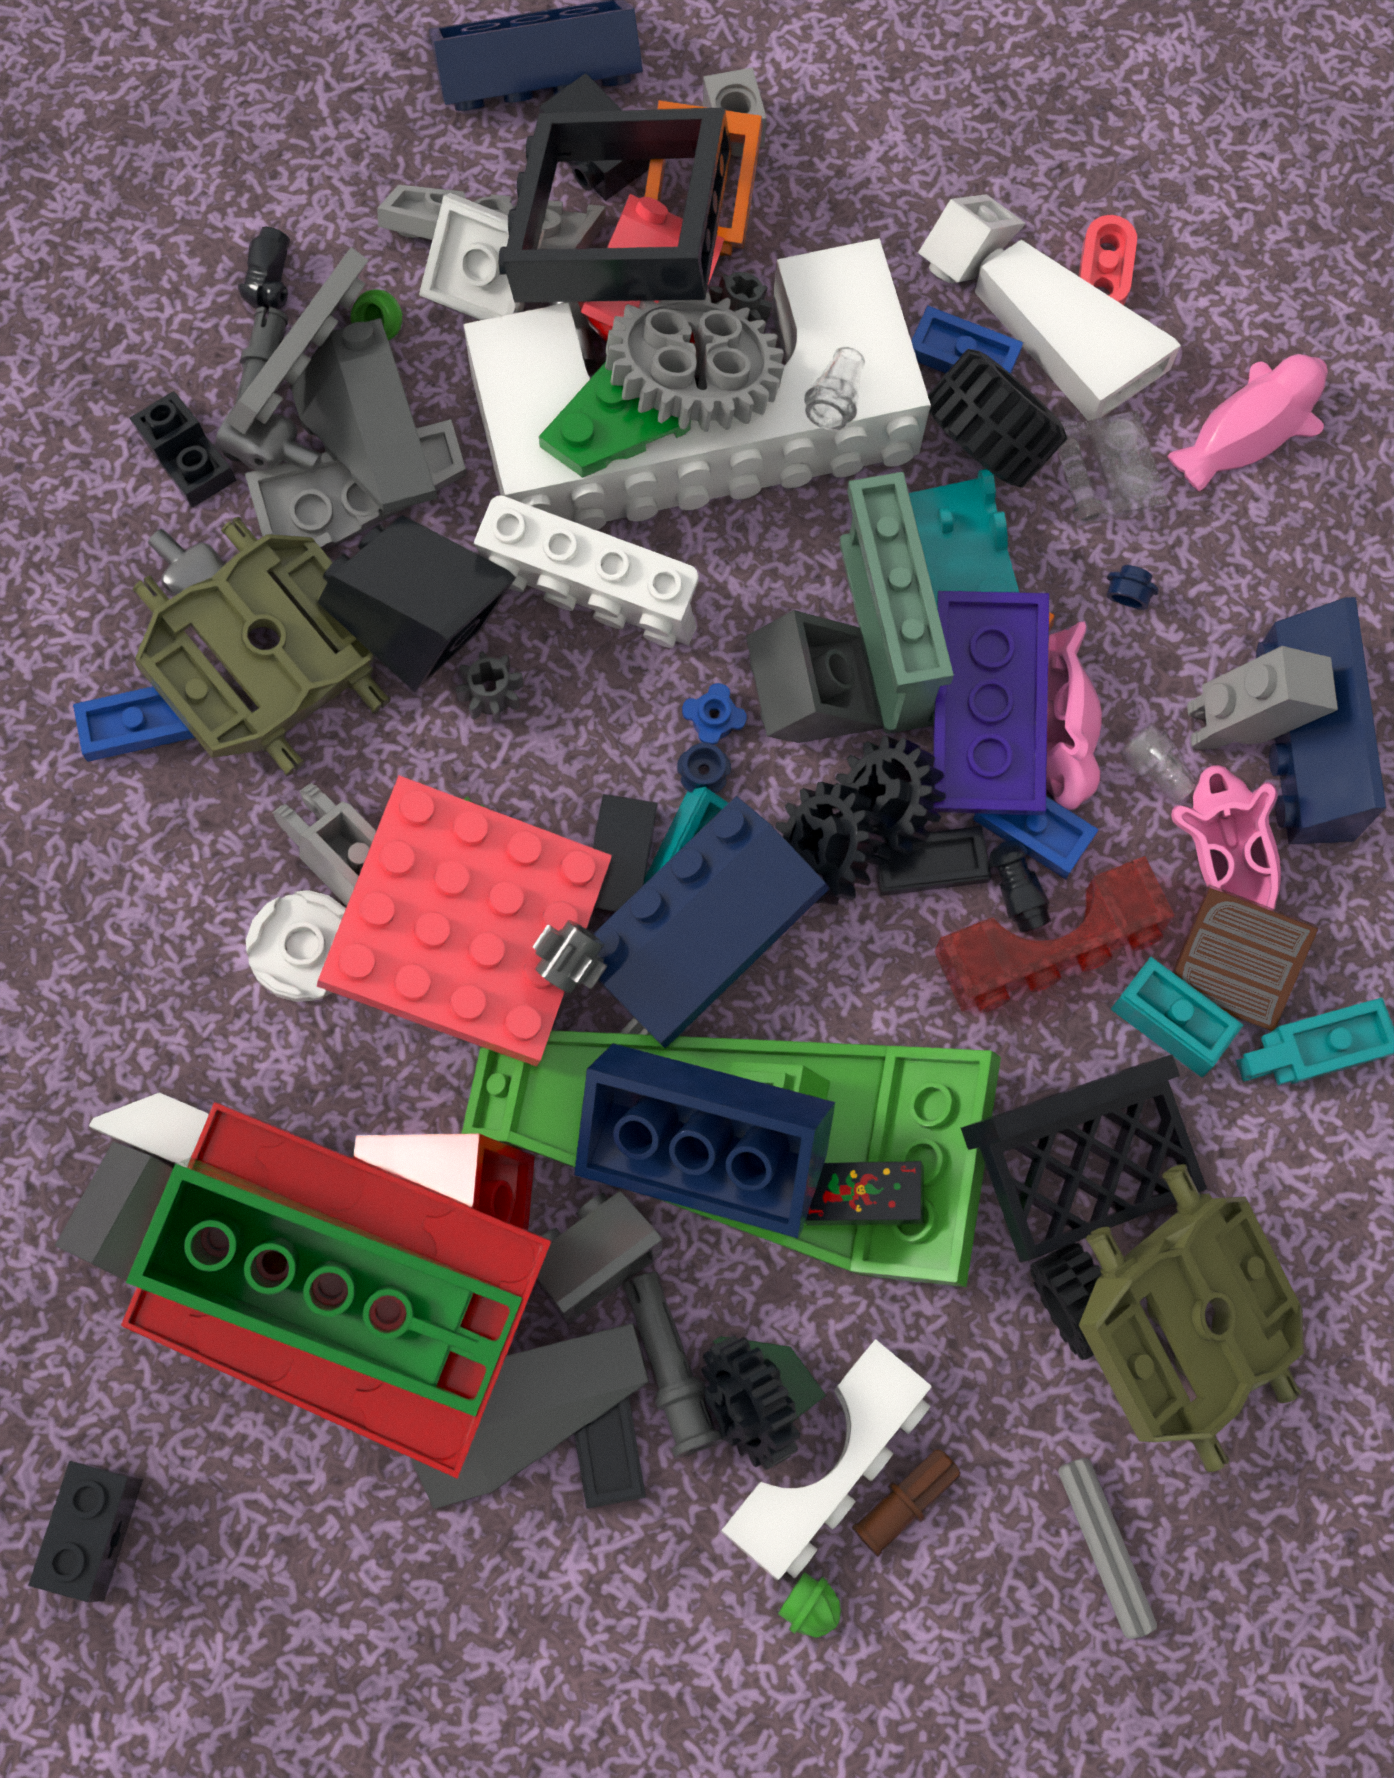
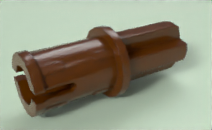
M940 1449L934 1450L898 1485L891 1482L888 1485L891 1492L862 1520L852 1526L853 1531L878 1557L882 1550L915 1519L920 1523L925 1519L922 1512L960 1477L961 1472L958 1466L944 1451Z

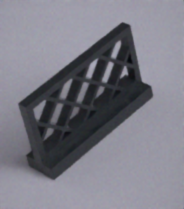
M1173 1054L1129 1067L961 1127L968 1150L980 1147L1020 1262L1035 1259L1080 1241L1088 1235H1092L1091 1232L1101 1227L1112 1228L1176 1202L1167 1182L1158 1177L1165 1154L1176 1160L1177 1165L1185 1164L1187 1166V1171L1198 1192L1207 1190L1168 1081L1180 1076ZM1150 1098L1154 1099L1161 1118L1157 1133L1138 1122L1144 1102ZM1128 1107L1126 1114L1120 1111V1109ZM1101 1116L1121 1126L1114 1150L1094 1138ZM1084 1123L1082 1130L1076 1127V1125ZM1057 1132L1077 1143L1070 1166L1049 1155ZM1134 1135L1152 1146L1145 1169L1126 1158ZM1039 1139L1037 1147L1030 1143ZM1015 1149L1032 1160L1024 1184L1011 1177L1003 1152ZM1090 1151L1109 1162L1102 1186L1082 1175ZM1045 1168L1065 1179L1057 1204L1037 1193ZM1122 1171L1141 1182L1135 1202L1132 1205L1115 1195ZM1077 1188L1097 1199L1090 1222H1086L1070 1212ZM1154 1190L1160 1193L1152 1197ZM1032 1205L1052 1216L1045 1239L1034 1243L1027 1223ZM1110 1207L1116 1210L1115 1212L1108 1214ZM1065 1225L1072 1228L1063 1232Z

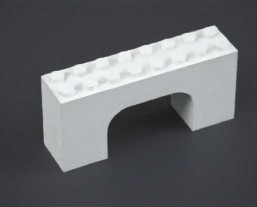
M880 238L777 259L772 317L781 348L784 352L786 365L784 366L774 403L767 402L763 415L752 411L750 423L744 424L733 416L729 430H725L716 420L711 421L708 432H704L701 429L698 421L691 420V429L686 435L676 438L674 433L660 438L646 444L645 452L629 459L614 460L608 464L607 468L583 478L540 448L539 435L590 380L583 360L569 302L463 324L471 377L500 495L598 530L606 524V521L627 517L630 521H643L655 516L658 510L679 506L682 510H695L703 507L713 498L730 495L733 499H746L756 495L764 487L782 484L784 488H797L807 484L815 476L833 473L835 477H848L858 473L863 466L883 462L884 465L893 467L910 461L914 455H918L920 452L931 404Z

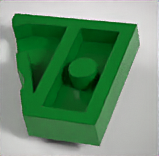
M604 363L539 435L540 448L583 478L607 468L608 464L614 460L629 459L645 452L646 444L672 433H674L676 438L686 435L691 429V420L685 429H680L678 417L670 416L666 421L660 423L658 422L659 410L652 408L643 413L638 412L640 398L624 400L622 398L623 386L611 384L612 371L606 369Z

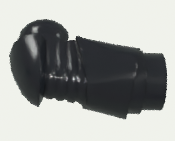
M267 226L262 227L259 235L249 243L247 275L244 283L238 284L243 300L254 309L265 307L266 313L269 307L281 309L287 302L288 290L281 282V277L288 252L287 249L291 242L286 234L278 229Z
M1018 841L1002 842L991 851L989 865L990 867H997L1003 883L999 885L1008 918L1016 922L1020 933H1024L1051 922L1048 913L1050 902L1035 871L1031 872L1025 859V855L1029 851L1027 847Z

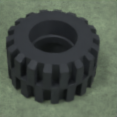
M968 348L928 394L931 404L929 413L941 428L977 462L1010 485L1023 488L1068 438L1062 423L1032 392L996 361L977 350Z

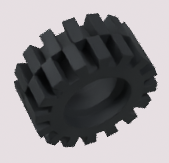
M1072 1243L1030 1265L1032 1268L1030 1273L1035 1280L1033 1282L1034 1287L1042 1297L1040 1300L1051 1315L1052 1322L1058 1327L1061 1338L1065 1343L1068 1342L1070 1350L1075 1355L1078 1354L1079 1359L1087 1360L1094 1356L1079 1327V1323L1095 1283L1102 1274L1100 1267L1094 1265L1092 1256L1087 1251L1084 1252L1083 1247L1079 1243Z

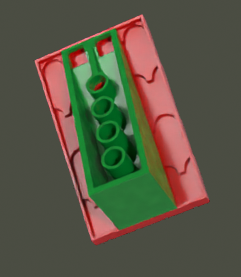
M214 1102L191 1158L175 1163L128 1275L126 1283L137 1288L121 1326L458 1479L546 1257L551 1240L300 1137L292 1132ZM275 1250L282 1253L287 1259V1266L282 1270L271 1269L266 1262L267 1252Z

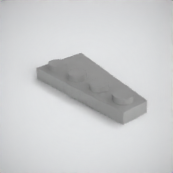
M397 185L377 208L378 227L397 231L405 237H422L433 240L443 196L452 193L466 199L465 193L455 190ZM491 194V197H484L475 201L477 204L507 216L510 209H516V206L511 204L512 196ZM549 200L542 230H545L540 249L588 248L603 228L606 219V206L588 204L587 213L563 211V202Z
M350 247L239 399L228 417L227 423L242 434L247 432L256 419L264 425L267 423L283 400V397L276 393L284 380L292 386L295 384L311 361L304 354L312 342L319 347L324 344L339 322L332 316L340 305L348 310L365 286V283L358 276L367 264V258Z
M451 419L416 428L436 492L466 476L465 464ZM327 452L321 453V461L313 474L289 462L279 464L271 470H256L245 473L262 537L266 534L312 537L324 552L405 509L401 508L384 513L356 484L350 470L339 459L334 461Z

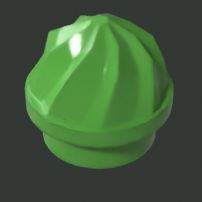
M373 289L362 293L356 299L351 310V323L368 322L381 318L389 341L398 334L401 328L403 312L397 300L391 294L384 290Z
M806 1572L802 1574L778 1612V1615L791 1623L788 1630L794 1634L797 1632L817 1638L828 1634L837 1627L841 1613L840 1600L827 1583V1579L821 1577L817 1581Z

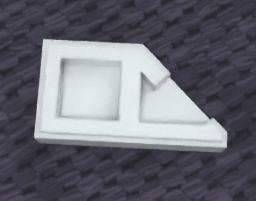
M157 1093L92 1119L89 1127L175 1164L191 1158L209 1114L162 1093Z

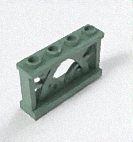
M904 472L851 480L848 483L847 493L853 514L850 533L843 534L840 537L839 545L883 731L890 734L933 726L934 703L939 687L951 684L954 674Z

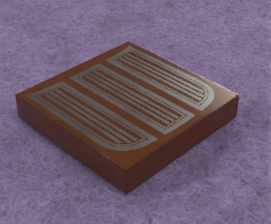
M1209 884L1172 972L1231 1016L1273 1031L1276 1029L1319 928L1316 924Z

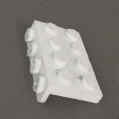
M502 495L496 496L490 501L473 544L482 557L509 570L516 577L509 589L524 592L526 585L544 591L543 599L562 609L573 611L575 604H579L595 610L593 618L610 627L623 629L627 622L645 629L643 637L658 645L673 648L677 641L689 646L697 627L690 605L699 581L698 572L693 566Z

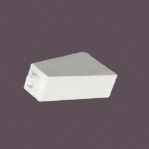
M1023 240L1018 241L1005 251L1002 248L996 249L981 263L975 289L977 296L1016 340L1024 342L1023 348L1091 425L1171 370L1181 346L1175 338Z

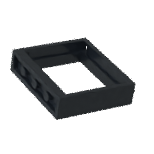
M725 107L539 113L534 136H528L526 141L527 165L525 172H519L517 177L516 209H510L508 214L507 246H502L499 251L500 275H507L514 303L705 300L732 151ZM694 158L678 247L537 249L558 162Z

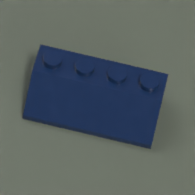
M602 0L428 29L444 104H454L456 111L481 108L485 106V98L504 96V102L506 103L521 102L534 98L533 90L551 87L553 88V94H557L585 73L592 80L601 79L602 86H617L630 83L632 81L631 74L643 72L635 10L625 0Z
M1345 597L1275 622L1264 640L1258 643L1256 658L1278 647L1285 646L1331 657L1338 710L1276 737L1275 743L1270 747V771L1273 776H1280L1282 795H1279L1276 801V819L1280 828H1287L1289 845L1354 842L1386 809L1356 597Z
M735 796L593 933L605 944L598 956L604 959L603 963L607 965V968L598 979V982L666 1049L830 888L769 822L739 797Z
M613 1043L587 1068L574 1175L798 1238L802 1232L827 1156L835 1102Z

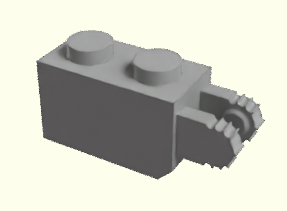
M1281 646L1203 684V694L1187 704L1188 716L1206 719L1207 726L1199 729V731H1195L1191 735V745L1195 749H1216L1232 742L1243 744L1264 743L1338 710L1331 657Z
M311 783L300 790L299 793L306 807L319 819L312 826L309 827L286 804L281 805L272 813L276 819L275 821L283 831L299 846V858L347 906L376 830L350 804L342 801L336 806L316 785Z

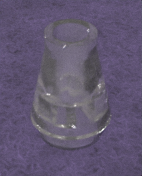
M851 347L836 349L831 361L806 392L804 397L806 404L805 412L808 419L816 426L825 430L836 431L844 428L847 423L856 417L861 375L865 365V358L858 350Z
M1152 722L1119 751L1127 761L1124 765L1127 769L1168 796L1175 805L1190 794L1199 783L1166 729L1160 732Z

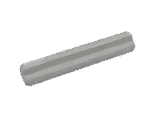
M1080 1458L1062 1465L1059 1468V1476L1124 1636L1128 1639H1137L1152 1633L1157 1629L1156 1619L1091 1461L1088 1458Z

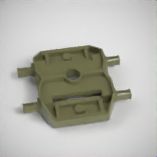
M235 517L232 523L230 521L226 523L221 531L240 553L229 560L214 576L189 586L171 599L161 590L152 576L145 577L144 584L140 580L133 587L134 593L141 598L152 612V619L135 657V665L212 758L263 750V752H268L284 771V774L289 776L293 774L294 769L297 771L305 761L301 759L284 738L288 730L347 688L355 690L373 714L379 712L380 707L383 709L391 701V698L385 694L371 677L373 671L371 665L375 655L318 603L327 584L322 577L333 562L312 537L266 534L257 540L242 522V519ZM190 626L259 709L252 713L184 630ZM258 627H267L278 635L279 643L272 649L261 650L250 643L248 634Z
M1180 1164L1168 1169L1162 1175L1178 1204L1176 1207L1178 1212L1123 1257L1109 1227L1096 1229L1091 1232L1092 1235L1086 1237L1102 1267L1100 1271L1102 1275L1095 1283L1079 1327L1140 1442L1188 1440L1193 1443L1205 1470L1207 1472H1214L1225 1467L1224 1464L1229 1463V1458L1225 1454L1216 1434L1241 1412L1251 1391L1269 1382L1279 1403L1291 1402L1297 1398L1296 1395L1301 1394V1389L1297 1386L1288 1367L1304 1353L1303 1310L1246 1196L1212 1198L1210 1193L1199 1194L1187 1171V1166ZM1144 1297L1148 1301L1147 1309L1153 1322L1160 1325L1175 1354L1174 1360L1177 1370L1181 1375L1187 1377L1197 1396L1192 1402L1139 1302ZM1209 1302L1215 1311L1212 1318V1330L1208 1328L1205 1320V1310Z

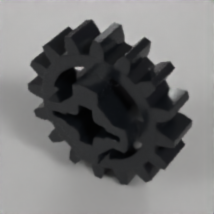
M883 736L880 746L869 741L863 743L864 757L861 759L850 754L847 761L852 768L848 775L844 773L837 774L835 779L842 785L856 788V794L867 796L872 800L867 811L880 814L882 818L873 827V833L885 836L884 843L874 846L873 854L886 859H892L895 850L907 855L912 852L911 839L913 837L923 841L929 838L924 826L927 821H940L941 816L932 809L934 803L946 799V793L935 789L934 785L942 780L944 774L942 771L932 767L935 760L933 754L920 749V745L905 738H901L898 741L889 736ZM841 811L836 813V815L844 816Z
M818 782L816 791L806 788L801 789V804L796 805L788 802L785 805V809L790 816L788 822H777L775 826L779 832L783 833V838L816 873L822 874L823 880L830 889L816 903L832 906L838 905L839 898L849 900L856 898L855 883L869 886L871 880L866 872L869 865L880 866L882 861L873 854V848L885 842V836L873 833V827L882 818L880 814L867 811L872 800L867 796L856 794V788L839 783L833 785ZM832 809H839L844 816L834 814Z
M734 1335L710 1347V1351L703 1354L707 1365L701 1368L702 1374L710 1383L709 1386L705 1387L704 1395L706 1403L713 1410L719 1423L722 1437L731 1446L737 1444L738 1453L741 1456L748 1454L754 1467L762 1464L763 1468L768 1470L790 1458L792 1454L798 1451L794 1441L800 1438V1433L791 1423L793 1419L797 1418L795 1403L788 1396L787 1388L783 1386L780 1379V1370L768 1358L763 1361L762 1350L759 1347L751 1350L750 1344L745 1337L738 1340Z

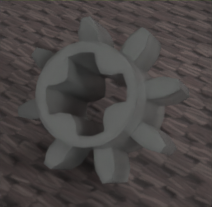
M735 272L729 276L724 273L721 276L719 286H711L709 290L711 303L718 305L723 299L729 298L730 310L736 312L745 307L749 308V322L764 320L767 323L773 305L769 301L764 300L768 287L762 285L757 277L746 272Z
M484 651L479 652V660L470 667L468 665H460L461 678L467 684H461L455 690L458 701L466 702L472 700L469 705L472 719L475 720L482 712L492 715L494 721L498 723L501 719L500 712L504 711L507 707L516 710L520 708L519 697L513 690H519L524 687L522 673L518 672L508 674L510 670L508 655L505 654L497 660L495 658H487ZM494 681L496 690L486 692L483 683Z
M568 920L559 931L548 924L533 945V948L536 950L535 954L542 958L535 970L547 981L565 992L572 993L577 984L580 985L581 983L592 989L607 968V965L603 963L604 959L598 956L605 944L593 933L574 921Z

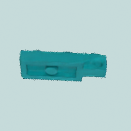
M1383 997L1278 1026L1271 1033L1260 1037L1264 1046L1263 1049L1245 1053L1243 1058L1235 1061L1243 1082L1274 1074L1278 1086L1289 1082L1293 1085L1394 1056V1026Z

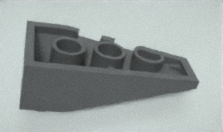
M381 318L368 322H355L345 328L332 331L324 344L318 347L310 358L311 361L298 380L291 386L302 427L310 436L315 434L324 443L326 452L334 461L339 459L350 470L356 484L384 513L438 499Z
M634 1323L506 1356L458 1479L411 1458L433 1509L496 1491L520 1471L536 1460L543 1458L557 1448V1445L587 1424L597 1420L648 1384L650 1381Z

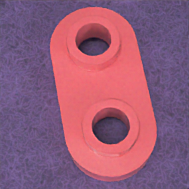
M1104 215L1095 219L1089 225L1084 238L1078 275L1094 287L1108 289L1110 292L1108 296L1122 305L1126 302L1132 284L1137 246V233L1133 225L1126 219L1116 215ZM1103 243L1112 244L1116 251L1104 250L1100 245Z

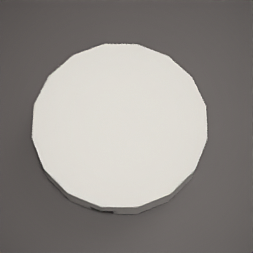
M310 890L294 892L295 894L287 895L282 899L279 896L268 902L252 920L246 938L249 965L258 982L276 997L295 1002L320 1000L333 993L316 986L346 908L329 895Z

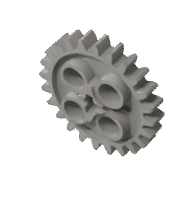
M707 292L705 300H659L658 303L654 301H640L639 308L627 304L624 316H615L613 328L609 330L605 351L607 354L605 368L612 371L611 384L623 386L622 398L624 400L640 398L638 412L643 413L655 408L659 410L658 422L660 423L666 421L670 416L678 417L680 429H685L690 420L698 421L699 426L704 432H708L711 421L716 420L725 430H729L733 416L744 424L750 423L752 411L761 415L765 413L767 402L774 403L777 390L780 387L784 371V365L781 364L784 352L783 349L775 348L776 334H763L766 324L764 320L748 321L749 308L745 307L734 312L729 309V298L723 299L717 305L711 303L709 292ZM692 332L695 340V345L693 343H690ZM695 374L700 375L698 388L695 382Z

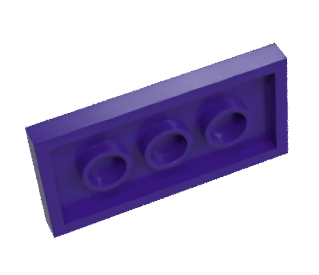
M938 591L937 610L954 676L951 684L939 687L934 703L933 756L935 760L933 767L944 774L942 780L934 786L935 789L946 793V799L934 803L932 810L944 813L1044 815L1046 812L1049 593Z

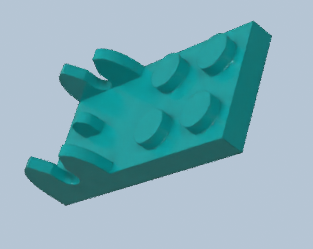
M982 469L978 471L977 479L909 493L936 606L938 591L1019 592L1008 552L1005 513L1003 511L997 512L994 474L987 469Z

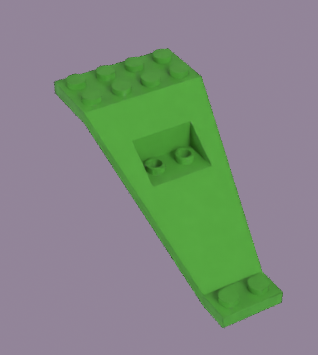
M551 1030L541 1061L536 1067L480 1047L461 1134L480 1133L511 1147L528 1150L575 1168L587 1068L613 1043L835 1102L828 1151L824 1163L921 1161L924 1166V1224L807 1226L804 1223L800 1236L794 1238L664 1200L660 1201L860 1276L967 1287L985 1161L980 1147L968 1150L961 1127L992 1117L1001 1057L993 1051L678 1036L665 1049L652 1035Z

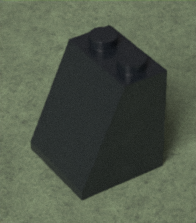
M401 515L386 529L381 524L372 528L359 543L358 548L360 551L351 559L346 554H342L329 566L322 577L327 584L318 603L413 692H416L483 629L516 577L502 566Z

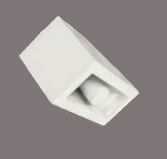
M987 194L954 198L947 204L918 253L931 262L929 265L930 271L940 279L952 284L955 281L959 283L972 280L980 273L979 267L983 260L996 249H1003L1026 223Z

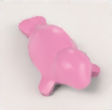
M1296 354L1283 360L1273 371L1265 362L1253 364L1250 368L1248 384L1226 399L1209 415L1202 426L1195 445L1173 451L1167 458L1178 471L1184 473L1189 483L1200 492L1207 486L1216 472L1250 465L1275 451L1292 436H1317L1323 431L1324 424L1311 411L1325 388L1328 374L1326 363L1317 357Z
M1085 621L1078 622L1070 627L1069 630L1064 629L1049 635L1046 788L1052 795L1053 800L1067 810H1075L1082 802L1088 800L1096 792L1101 775L1099 765L1094 757L1102 721L1100 701L1092 682L1077 657L1086 633Z
M1213 765L1206 768L1200 775L1199 783L1193 795V808L1177 805L1172 809L1171 817L1179 828L1192 836L1196 846L1199 866L1207 887L1210 884L1275 909L1280 890L1281 867L1277 845L1269 825V814L1278 796L1277 788L1273 783L1265 782L1252 793L1246 784L1233 775L1226 767Z

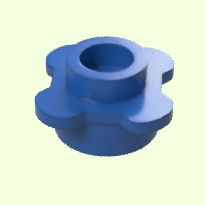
M721 683L712 684L709 687L708 693L698 699L689 698L682 706L683 717L693 722L698 738L702 743L715 745L720 739L729 735L732 730H740L746 724V712L735 706L730 699V689ZM710 711H718L719 717L711 718L709 716Z

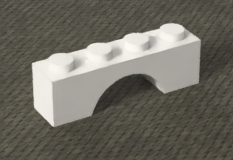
M875 1339L834 1389L843 1408L846 1420L845 1445L834 1468L820 1481L800 1488H781L760 1482L720 1532L775 1580H779L785 1572L796 1578L818 1550L809 1541L820 1527L826 1523L831 1529H834L856 1502L847 1493L858 1479L864 1475L869 1481H872L889 1461L893 1452L885 1445L899 1428L909 1434L931 1406L923 1400V1397L932 1386Z

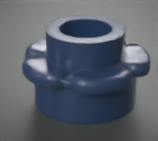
M1123 565L1120 572H1111L1107 576V580L1110 581L1106 594L1107 598L1137 610L1147 609L1151 597L1158 595L1159 589L1151 582L1153 575L1140 567Z
M699 743L690 747L680 756L677 762V772L681 774V784L687 791L693 793L696 788L706 787L713 793H718L726 786L727 781L725 778L731 773V763L727 755L717 746L710 743ZM706 766L709 768V772L701 774L699 768Z

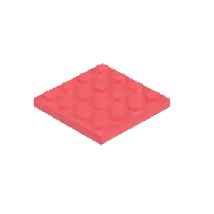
M398 775L316 987L537 1067L544 1053L565 991L547 981L535 970L542 958L535 954L536 950L533 948V945L548 924L559 931L568 920H571L587 929L612 855Z

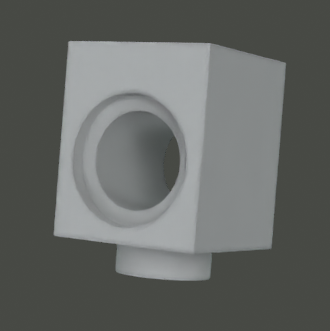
M753 67L704 76L703 107H725L727 111L762 116L763 128L760 147H764L767 118ZM731 142V155L742 156L744 143Z

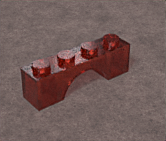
M1146 856L1094 876L1085 890L1086 903L1082 924L1063 937L1047 941L1025 939L1006 930L993 917L941 937L934 952L961 1011L977 1006L980 1013L994 1010L1009 1002L1011 998L1008 993L1028 985L1031 992L1043 990L1059 982L1062 979L1060 972L1079 964L1082 972H1086L1113 959L1110 951L1130 944L1133 951H1138L1163 939L1164 936L1161 931L1165 929L1175 915Z

